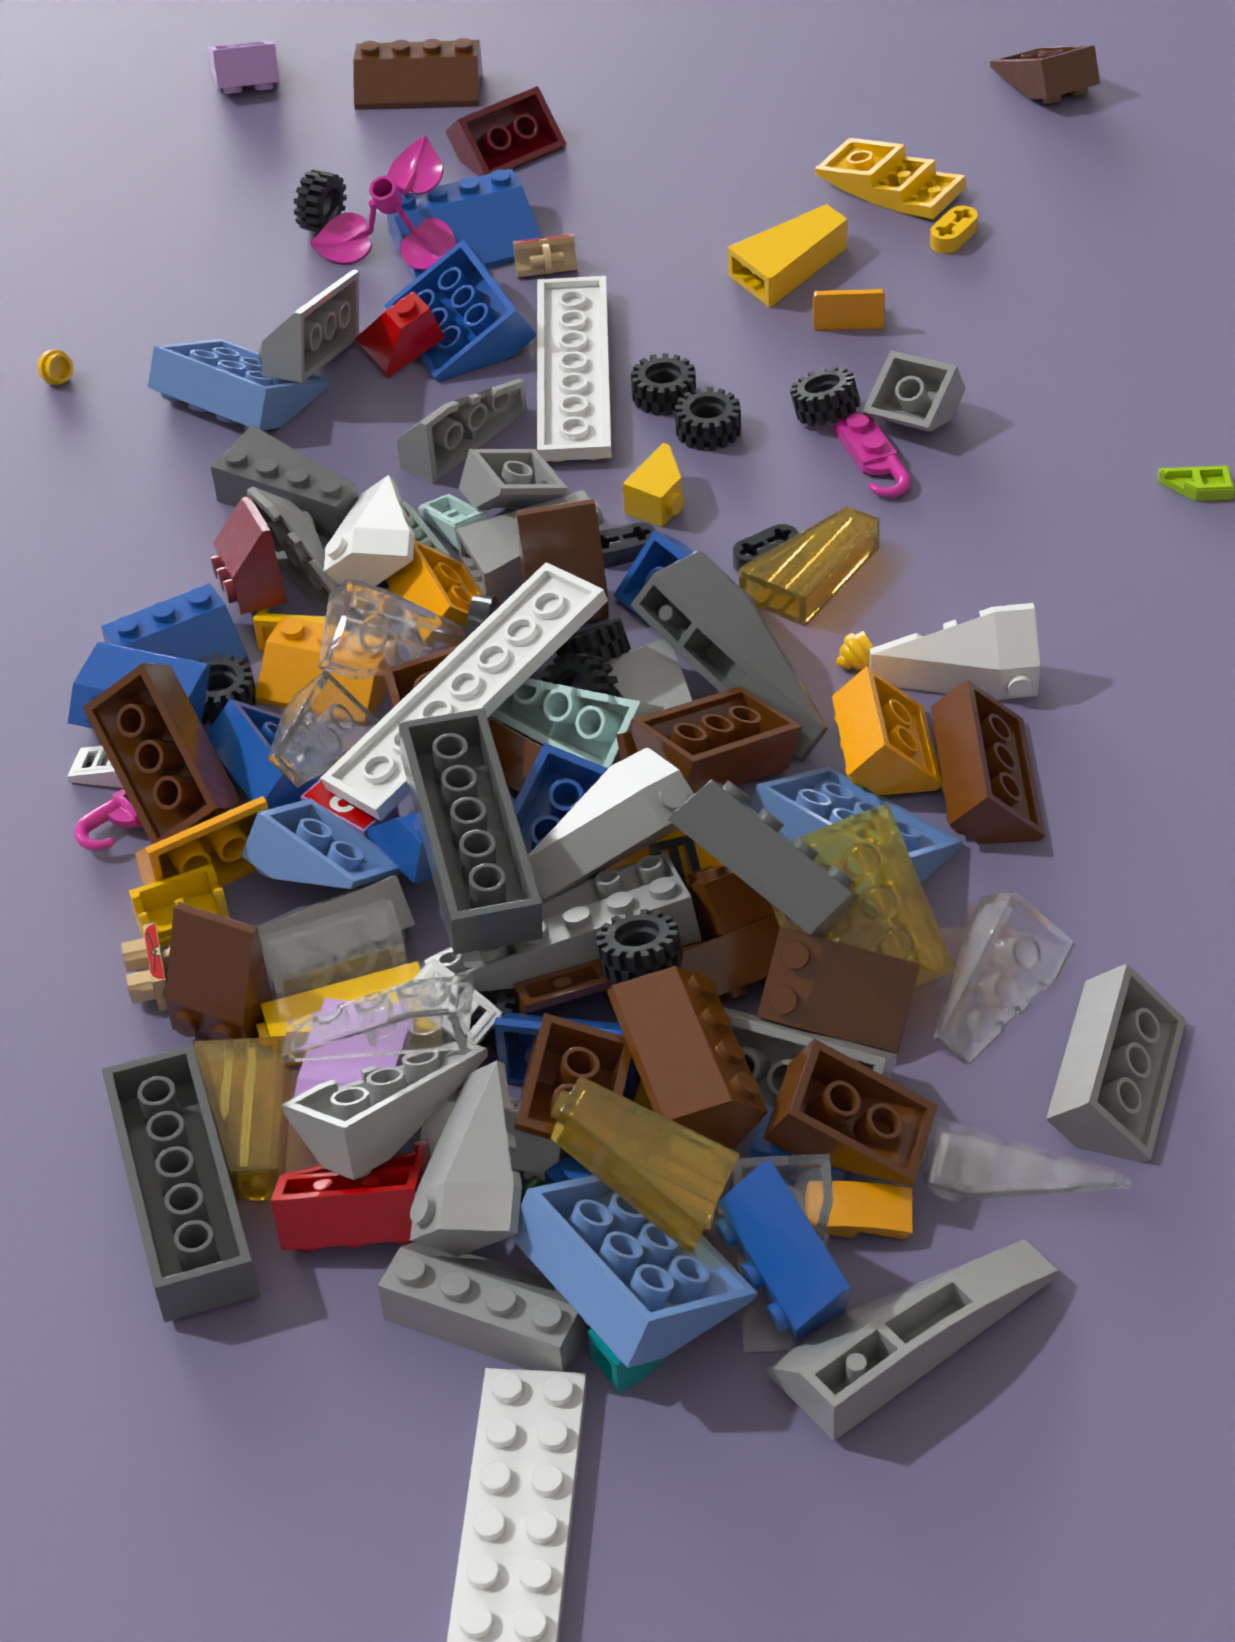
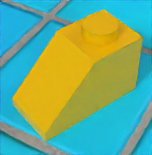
M662 443L623 483L624 513L663 527L674 515L679 514L684 504L681 475L670 445Z

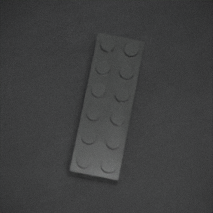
M479 708L398 722L401 760L453 955L542 939V901L485 709Z
M193 1044L103 1068L102 1073L149 1269L164 1323L260 1296L251 1255Z

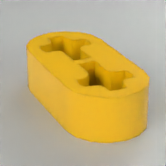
M957 206L950 209L930 229V248L942 254L957 251L976 233L978 212L968 206Z

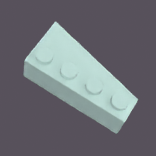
M528 678L491 716L542 744L547 743L610 768L621 761L616 735L631 732L629 726L632 719L661 711L664 707Z

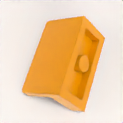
M883 289L814 292V330L884 328L885 291Z

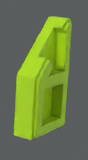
M1227 465L1158 469V483L1193 501L1234 499L1235 488L1229 466Z

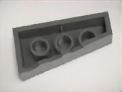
M253 425L210 466L217 502L236 507L242 497L248 496L247 489L255 487L290 500L302 512H308L315 523L317 534L328 538L333 537L358 499L357 486L354 483Z

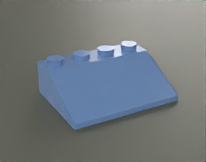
M223 339L154 346L148 388L161 392V397L166 400L189 403L188 408L192 410L215 413L216 419L220 421L243 424L244 430L253 425L266 432L268 429L281 428L327 390L330 387L331 380L316 374H312L302 383L262 376V363L259 361L257 352Z
M829 766L757 784L750 808L758 814L764 808L784 824L780 832L794 842L799 836L819 852L815 860L827 870L834 864L855 881L850 888L859 894L858 902L871 909H881L903 901L961 848L963 842L881 795H876L866 787L856 786L847 776Z
M637 1166L529 1188L521 1203L518 1234L511 1236V1239L627 1368L667 1357L754 1301L758 1292Z

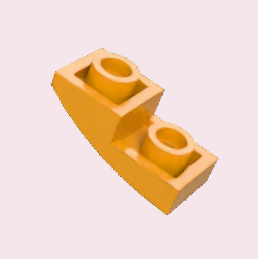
M856 1181L811 1182L808 1185L807 1218L818 1233L852 1239L859 1232L905 1240L912 1234V1188Z

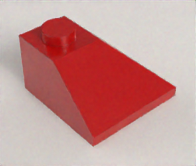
M413 291L386 310L354 339L389 378L444 339L445 335L431 309Z

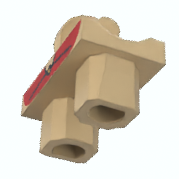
M574 234L513 242L517 277L553 274L555 272L578 269Z
M156 922L142 925L144 938L123 942L121 947L127 972L148 967L150 969L126 975L132 1004L156 999L160 1012L167 1010L165 996L170 944L168 949L162 950V946L159 944Z

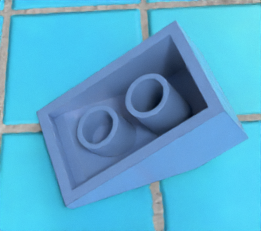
M311 798L258 812L241 854L243 858L255 866L257 872L266 877L353 889L403 873L376 844Z

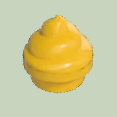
M52 349L44 352L37 364L41 379L51 385H61L73 374V362L61 350Z
M863 630L856 635L850 633L845 636L844 644L840 647V656L836 660L837 666L845 669L854 668L858 671L863 670L866 666L869 667L870 649L874 647Z

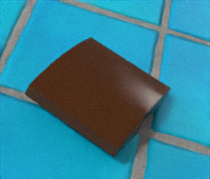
M599 959L513 983V992L517 1009L525 1014L610 989L613 983L610 977L606 979Z

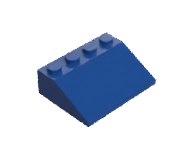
M500 169L493 171L491 174L466 177L457 182L437 185L432 191L423 195H417L413 192L407 196L402 195V208L417 229L427 218L432 217L444 221L452 230L456 245L464 239L487 268L515 262L514 241L542 238L522 184L512 169ZM398 213L387 214L389 234L401 254V243L412 232ZM407 265L414 279L424 272L415 270Z
M464 239L384 305L388 310L400 299L405 298L414 291L431 309L445 338L419 357L438 382L511 358L537 336V333Z

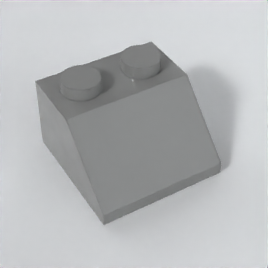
M890 350L862 413L869 417L931 432L952 420L966 388L956 365Z
M469 449L459 485V490L471 505L480 510H491L492 508L520 510L566 495L568 489L536 449Z

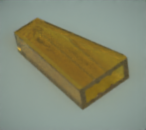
M846 506L742 566L739 570V587L755 598L754 603L757 607L806 627L879 549L880 519Z
M286 1036L195 1041V1054L236 1199L261 1201L272 1198L279 1176L286 1173L289 1120L283 1113L282 1104L290 1100L292 1062Z
M580 1076L571 1093L562 1090L553 1106L550 1116L557 1119L550 1139L683 1249L693 1253L740 1154Z

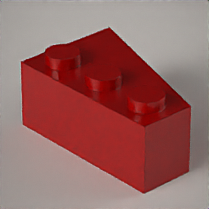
M428 1139L413 1142L415 1151L393 1156L388 1161L374 1168L368 1176L355 1180L325 1169L321 1165L280 1175L271 1198V1205L281 1251L298 1249L303 1252H311L321 1247L347 1246L349 1248H359L371 1243H411L412 1221L410 1210L417 1188L431 1159Z

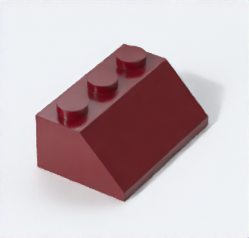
M538 86L459 118L445 132L459 161L478 176L491 174L493 171L500 169H513L567 145Z
M242 497L214 540L213 544L216 555L210 557L215 579H218L221 590L225 591L228 603L235 602L241 615L287 603L271 531L251 497Z

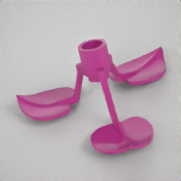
M424 135L413 142L394 160L387 176H380L372 181L369 192L373 200L368 202L370 206L368 227L361 215L353 212L342 213L331 219L321 232L310 241L312 248L326 260L337 264H353L362 260L370 253L372 248L368 235L374 232L377 209L389 215L398 213L412 232V234L403 239L400 249L404 262L415 270L426 271L456 246L455 236L444 221L432 217L427 218L417 229L402 208V195L407 196L410 191L417 195L429 193L437 187L442 179V163L429 139Z

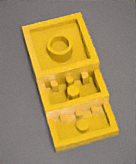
M849 138L815 168L817 176L845 192L875 205L929 219H934L967 188L965 175L937 172L935 160L907 157L905 144Z

